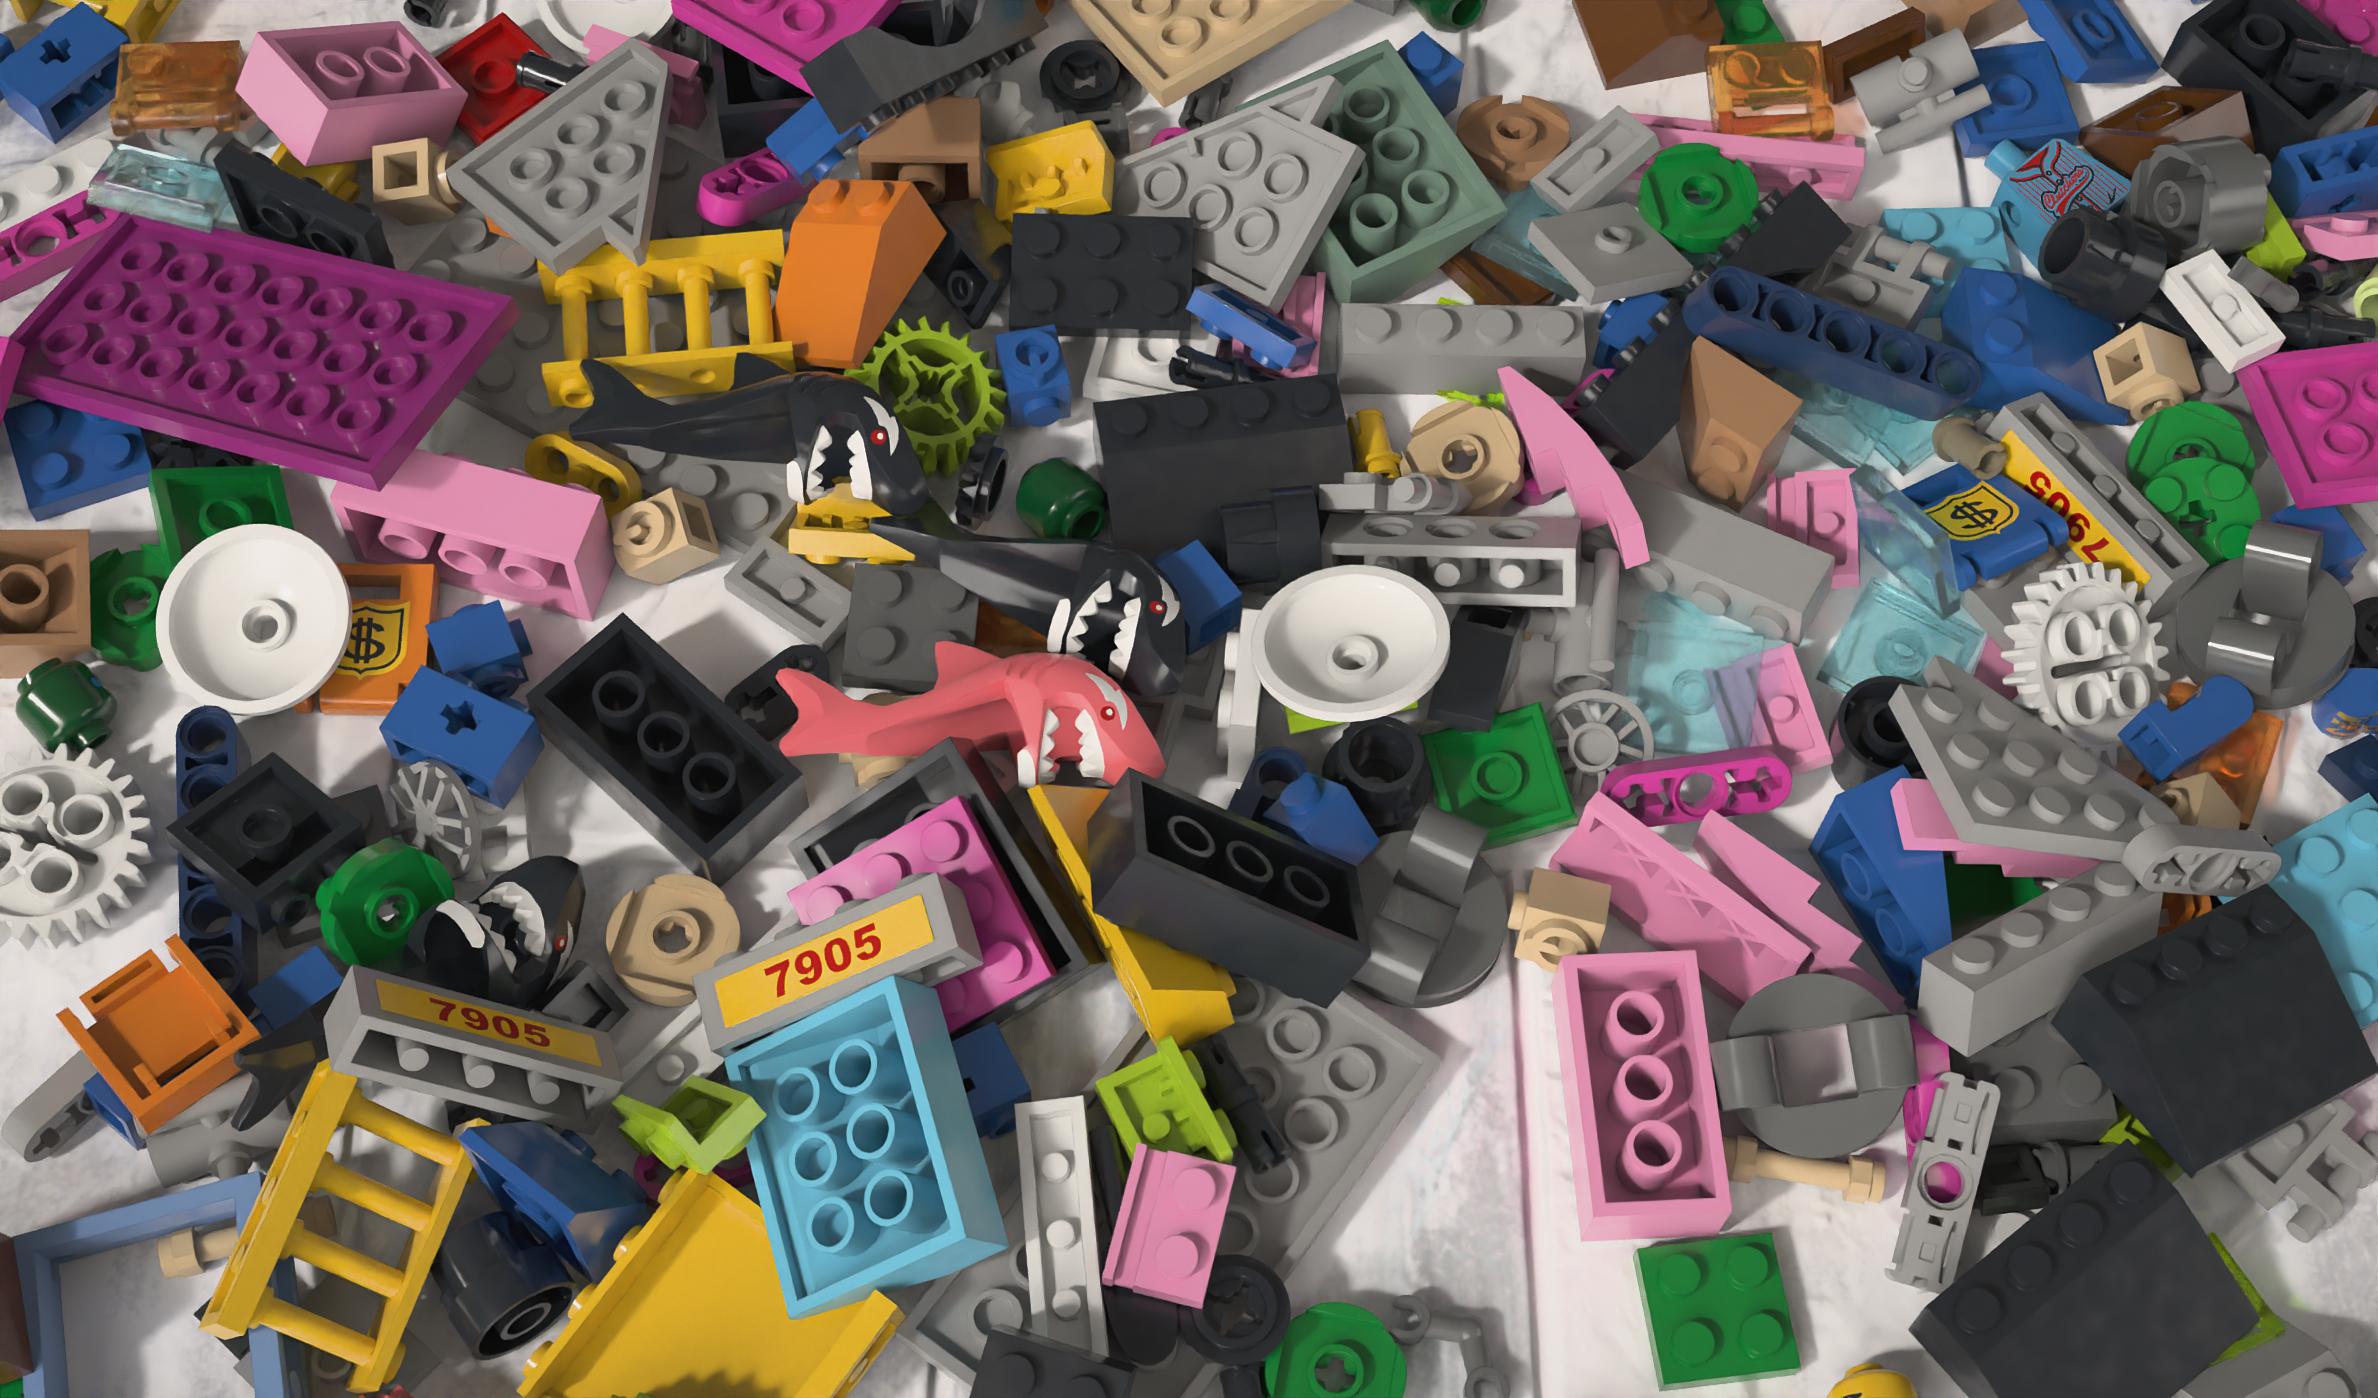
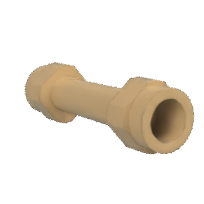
M1722 1135L1729 1181L1749 1184L1753 1176L1756 1175L1842 1190V1199L1850 1202L1864 1204L1866 1201L1879 1204L1882 1199L1886 1181L1885 1163L1873 1161L1869 1157L1852 1154L1846 1163L1804 1158L1784 1152L1757 1148V1138L1736 1135L1735 1137Z
M328 1195L313 1198V1196L305 1197L297 1215V1218L304 1220L303 1228L324 1238L337 1236L335 1213L330 1197ZM237 1225L201 1235L192 1226L173 1231L169 1236L158 1238V1257L166 1279L179 1276L187 1278L205 1273V1262L231 1256L238 1241Z

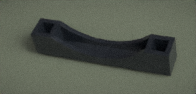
M954 0L945 7L944 30L939 47L916 45L895 38L874 26H870L840 39L801 67L799 72L839 135L859 125L863 126L866 133H870L894 117L899 119L924 103L928 105L951 90L956 92L977 78L983 79L1004 65L1010 66L1024 58L1037 48L1032 39L1049 28V25L1033 0Z
M1805 180L1785 194L1776 187L1766 195L1751 211L1757 219L1748 229L1742 223L1717 246V250L1723 255L1717 263L1713 265L1710 260H1707L1683 282L1682 286L1688 291L1684 298L1678 302L1672 297L1647 320V323L1653 329L1644 340L1639 335L1634 336L1612 357L1611 361L1618 368L1608 378L1603 373H1600L1576 395L1574 399L1581 407L1571 418L1589 435L1610 465L1625 471L1643 460L1680 420L1683 377L1692 344L1697 338L1685 325L1682 317V306L1686 298L1718 268L1729 265L1792 287L1819 269L1853 232ZM1716 299V302L1719 305L1722 304L1718 299Z

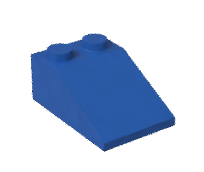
M1963 267L1940 311L1943 343L1971 355L1978 363L1982 373V384L1978 393L1962 404L1961 407L2000 411L2006 404L2042 391L2069 420L2125 426L2129 419L2128 411L2125 408L2107 402L2093 355L2094 350L2116 337L2115 326L2077 309V307L2070 304L2071 301L2023 274Z
M1901 765L1836 795L1808 851L1897 993L1906 998L1904 1004L1908 1010L1912 1008L1917 1010L1922 958L1952 943L1953 939L1943 851L1903 849L1890 790L1900 778H1913L1905 766Z
M528 1121L468 1127L458 1138L495 1206L502 1211L511 1212L517 1222L521 1220L536 1239L541 1243L545 1242L562 1260L591 1283L596 1282L599 1285L614 1266L616 1261L613 1259V1255L623 1237L636 1225L644 1227L651 1218L644 1202L648 1196L645 1189L623 1170L617 1168L610 1176L592 1161L597 1155L594 1149L572 1130L564 1129L559 1135L544 1123Z

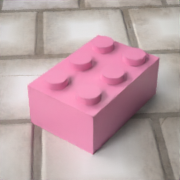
M400 21L257 32L235 89L256 112V115L267 124L291 151L292 155L305 167L372 159V146L421 138H429L445 150L468 96V93Z

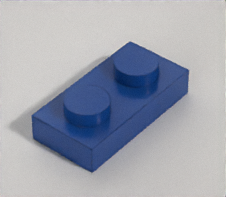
M1220 283L1196 287L1185 308L1202 318L1200 326L1204 330L1224 340L1231 341L1234 337L1252 348L1250 355L1254 360L1274 370L1281 371L1283 368L1288 369L1307 363L1318 343L1316 340Z

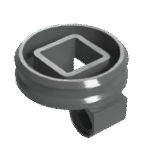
M2257 519L2251 529L2245 555L2212 567L2203 573L2183 595L2176 614L2177 653L2182 668L2195 685L2200 688L2211 677L2217 675L2229 676L2238 680L2248 689L2253 699L2254 710H2278L2298 706L2321 696L2343 677L2349 668L2354 654L2356 616L2353 603L2345 588L2330 573L2320 568L2323 558V532ZM2243 610L2301 622L2302 625L2291 654L2287 655L2286 629L2238 620L2239 612Z
M1427 803L1414 830L1399 831L1378 837L1380 842L1356 866L1371 950V957L1351 979L1359 988L1369 995L1392 1005L1406 1008H1432L1463 998L1487 978L1499 957L1508 923L1507 902L1501 883L1489 864L1480 856L1489 828ZM1395 884L1402 885L1459 909L1440 955H1436L1440 940L1381 916Z
M1799 974L1780 979L1765 986L1755 993L1738 1011L1729 1027L1725 1040L1708 1044L1719 1113L1735 1112L1743 1124L1760 1140L1777 1150L1804 1158H1835L1866 1147L1882 1135L1893 1123L1904 1103L1908 1087L1921 1085L1909 1016L1892 1015L1889 1009L1867 989L1850 980L1828 974ZM1846 1025L1858 1097L1786 1108L1774 1037L1776 1035Z

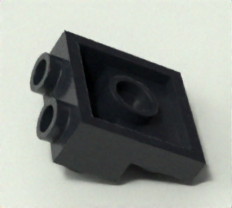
M274 752L268 754L165 828L169 844L214 882L218 898L262 936L277 924L283 928H289L298 924L309 912L312 898L316 896L321 883L327 878L334 876L341 865L351 856L367 847L362 823Z

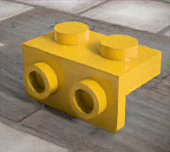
M1091 120L986 148L985 160L998 179L994 216L1011 235L1013 213H1034L1035 207L1049 210V214L1095 215L1112 210L1115 158L1096 125Z
M850 483L836 484L834 491L827 494V497L818 498L817 501L808 506L797 503V514L789 528L788 553L805 554L806 561L817 564H834L841 562L842 557L867 558L868 564L903 566L905 560L915 561L916 555L869 532V521L872 517L891 516V514L868 499L854 497Z

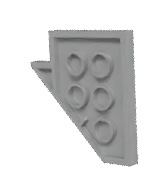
M632 36L446 169L445 173L452 188L559 277L606 242H609L640 267L647 259L674 87V78L669 64Z
M1326 75L1115 161L1112 210L1095 215L1193 217L1192 270L1279 313L1366 156V153L1357 145L1321 129L1344 86L1336 78Z
M1934 655L1922 673L1929 688L1900 684L1888 702L1953 828L1963 843L2122 862V856L2127 845L2146 828L2159 823L2180 824L2179 818L2166 803L1943 656Z

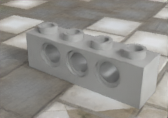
M1330 513L1320 539L1322 569L1344 565H1369L1391 569L1420 582L1435 595L1441 604L1576 607L1581 581V518Z

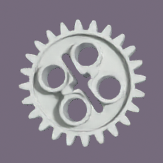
M2079 562L2059 565L2055 570L2042 571L2039 573L2040 582L2024 586L2028 601L2015 602L2012 605V609L2020 623L2004 627V632L2015 641L2014 649L2001 652V657L2004 660L2014 664V672L2002 679L2003 684L2017 687L2018 695L2012 700L2014 704L2108 766L2115 767L2117 766V761L2132 760L2134 755L2117 734L2142 709L2159 699L2165 705H2167L2168 701L2157 690L2158 682L2170 679V674L2167 671L2158 668V659L2169 653L2168 647L2157 646L2154 641V637L2161 630L2162 624L2161 622H2147L2146 616L2150 611L2151 601H2134L2138 584L2135 581L2121 583V570L2118 568L2104 570L2102 562L2088 564ZM2121 655L2122 658L2120 665L2079 671L2071 675L2054 677L2051 675L2052 667L2057 665L2096 660L2104 656Z
M60 743L52 759H47L38 745H32L29 760L23 764H20L8 752L4 754L5 771L0 773V827L11 830L14 833L10 832L9 834L0 831V860L10 858L8 863L0 869V947L13 935V940L23 952H29L37 935H41L51 950H57L61 932L70 930L73 936L81 943L86 941V922L93 919L106 929L111 926L109 916L105 911L111 904L128 910L133 906L123 892L126 886L146 887L148 881L136 865L156 862V855L150 846L145 843L158 837V831L151 820L147 818L153 813V810L144 795H139L141 789L131 774L123 776L122 770L112 758L101 764L91 748H86L75 761L74 755L65 743ZM41 801L34 811L29 814L20 815L26 806ZM98 820L101 821L94 831L79 835L80 831L87 824ZM56 842H57V844L59 845V847L62 849V851L56 849V847H55ZM28 843H32L35 848L32 850ZM79 859H81V860H84V861L97 862V863H96L95 865L88 866V865H85V864L76 862V860L79 861ZM71 877L64 888L57 892L48 893V890L55 882Z

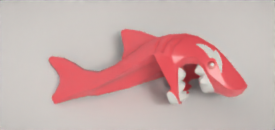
M950 641L936 642L935 659L938 680L934 689L922 695L884 707L851 699L835 687L808 672L784 668L779 670L776 675L777 681L790 695L798 708V720L779 743V748L785 757L828 753H857L870 756H921L951 736L971 739L979 752L1008 750L1018 772V788L1026 790L1038 784H1047L1054 781L1055 775L1060 769L1058 765L1060 762H1076V769L1080 770L1082 777H1098L1101 781L1114 786L1128 767L1155 779H1158L1166 769V764L1157 742L1135 705L1120 686L1092 663L1069 654L1035 652L1001 659L975 647Z

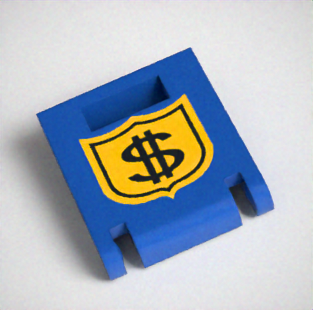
M1959 463L1874 502L1875 527L1961 592L1976 585V574L1988 581L2048 552V544L2057 547L2069 539V529L2064 518L2001 473H1998L1989 480H1981Z

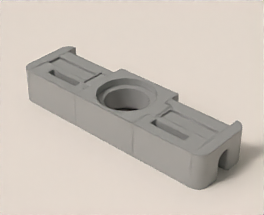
M1953 1072L1939 1073L1933 1078V1081L1943 1084L1942 1088H1936L1929 1113L1924 1137L1929 1139L1928 1141L1917 1140L1900 1207L1910 1210V1213H1904L1896 1242L1892 1263L1896 1264L1895 1270L1884 1268L1886 1277L1892 1281L1941 1294L1954 1282L2001 1094L1999 1088L1992 1083L1966 1079L1964 1075ZM1938 1162H1946L1952 1165L1958 1171L1961 1178V1189L1958 1195L1952 1201L1946 1203H1939L1931 1199L1923 1185L1927 1169Z

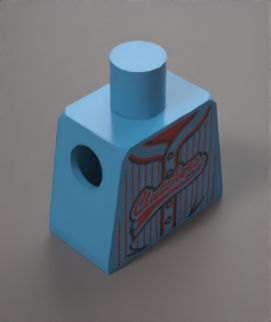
M2005 139L1991 151L1984 162V166L2001 180L1990 207L1998 206L2003 231L2037 270L2039 248L2049 229L2063 214L2073 209H2079L2080 204H2083L2100 212L2107 209L2122 215L2130 200L2131 181L2063 139H2052L2030 157L2009 139Z

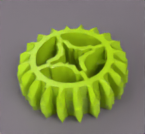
M923 316L921 319H917L913 330H911L900 318L892 324L889 333L883 330L859 369H846L843 376L853 377L861 381L880 395L879 375L884 372L891 381L889 389L896 398L892 409L907 432L925 479H931L936 467L948 479L955 475L959 464L961 466L966 464L970 447L975 444L977 437L983 432L998 433L1004 424L1005 415L999 410H1002L1007 401V392L996 388L1002 379V370L984 368L990 359V349L974 353L969 348L973 340L972 332L962 335L958 340L950 336L952 330L949 321L942 323L938 331H932L926 317ZM958 387L962 391L967 404L968 421L966 426L958 418L959 409L952 399V395ZM938 393L935 401L931 404L930 398ZM914 394H917L918 399L910 404ZM921 395L928 398L926 403L920 400ZM911 430H918L920 432H923L925 435L916 433Z

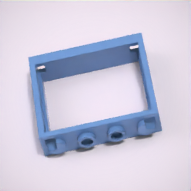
M258 1170L12 1236L34 1373L23 1377L24 1398H69L59 1264L169 1235L173 1231L192 1226L195 1228L236 1217L239 1238L267 1175ZM289 1256L285 1261L278 1259L267 1286L274 1288V1297L300 1307L294 1257ZM259 1324L255 1329L248 1327L255 1398H310L304 1342L262 1324Z

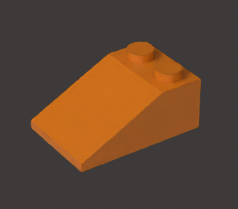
M823 178L810 192L808 201L792 224L772 314L774 342L792 341L795 364L859 369L947 234L912 181Z

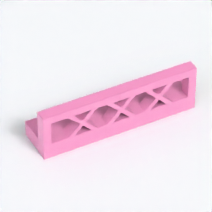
M1630 113L1656 133L1661 149L1626 179L1641 180L1645 170L1647 171L1654 164L1656 156L1671 146L1683 143H1705L1720 148L1718 156L1728 159L1734 165L1736 158L1746 164L1755 177L1758 192L1770 193L1778 187L1785 194L1805 180L1823 199L1852 201L1865 167V148L1855 147V135Z
M1599 790L1587 802L1579 826L1550 859L1548 868L1552 871L1612 885L1608 913L1658 951L1696 950L1700 983L1737 1011L1765 986L1789 976L1799 975L1812 951L1811 948Z

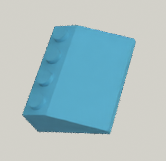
M893 974L724 1058L731 1088L751 1095L767 1115L752 1130V1138L746 1145L789 1319L800 1320L867 1300L875 1289L883 1295L943 1277L1010 1247L936 989Z

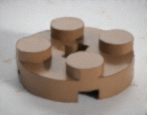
M1493 95L1476 100L1460 113L1457 121L1456 136L1483 175L1488 179L1495 180L1497 187L1504 191L1519 192L1527 189L1531 179L1571 145V135H1569L1570 123L1566 114L1546 100L1522 95L1521 104H1502L1503 95Z

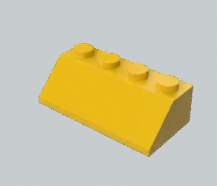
M1038 784L1028 789L1029 797L1052 859L1155 1048L1157 1049L1159 1039L1172 1035L1179 1050H1182L1234 1024L1227 998L1236 994V989L1228 971L1221 965L1187 951L1172 949L1163 941L1126 926L1114 925L1104 917L1093 913L1087 822L1111 790Z

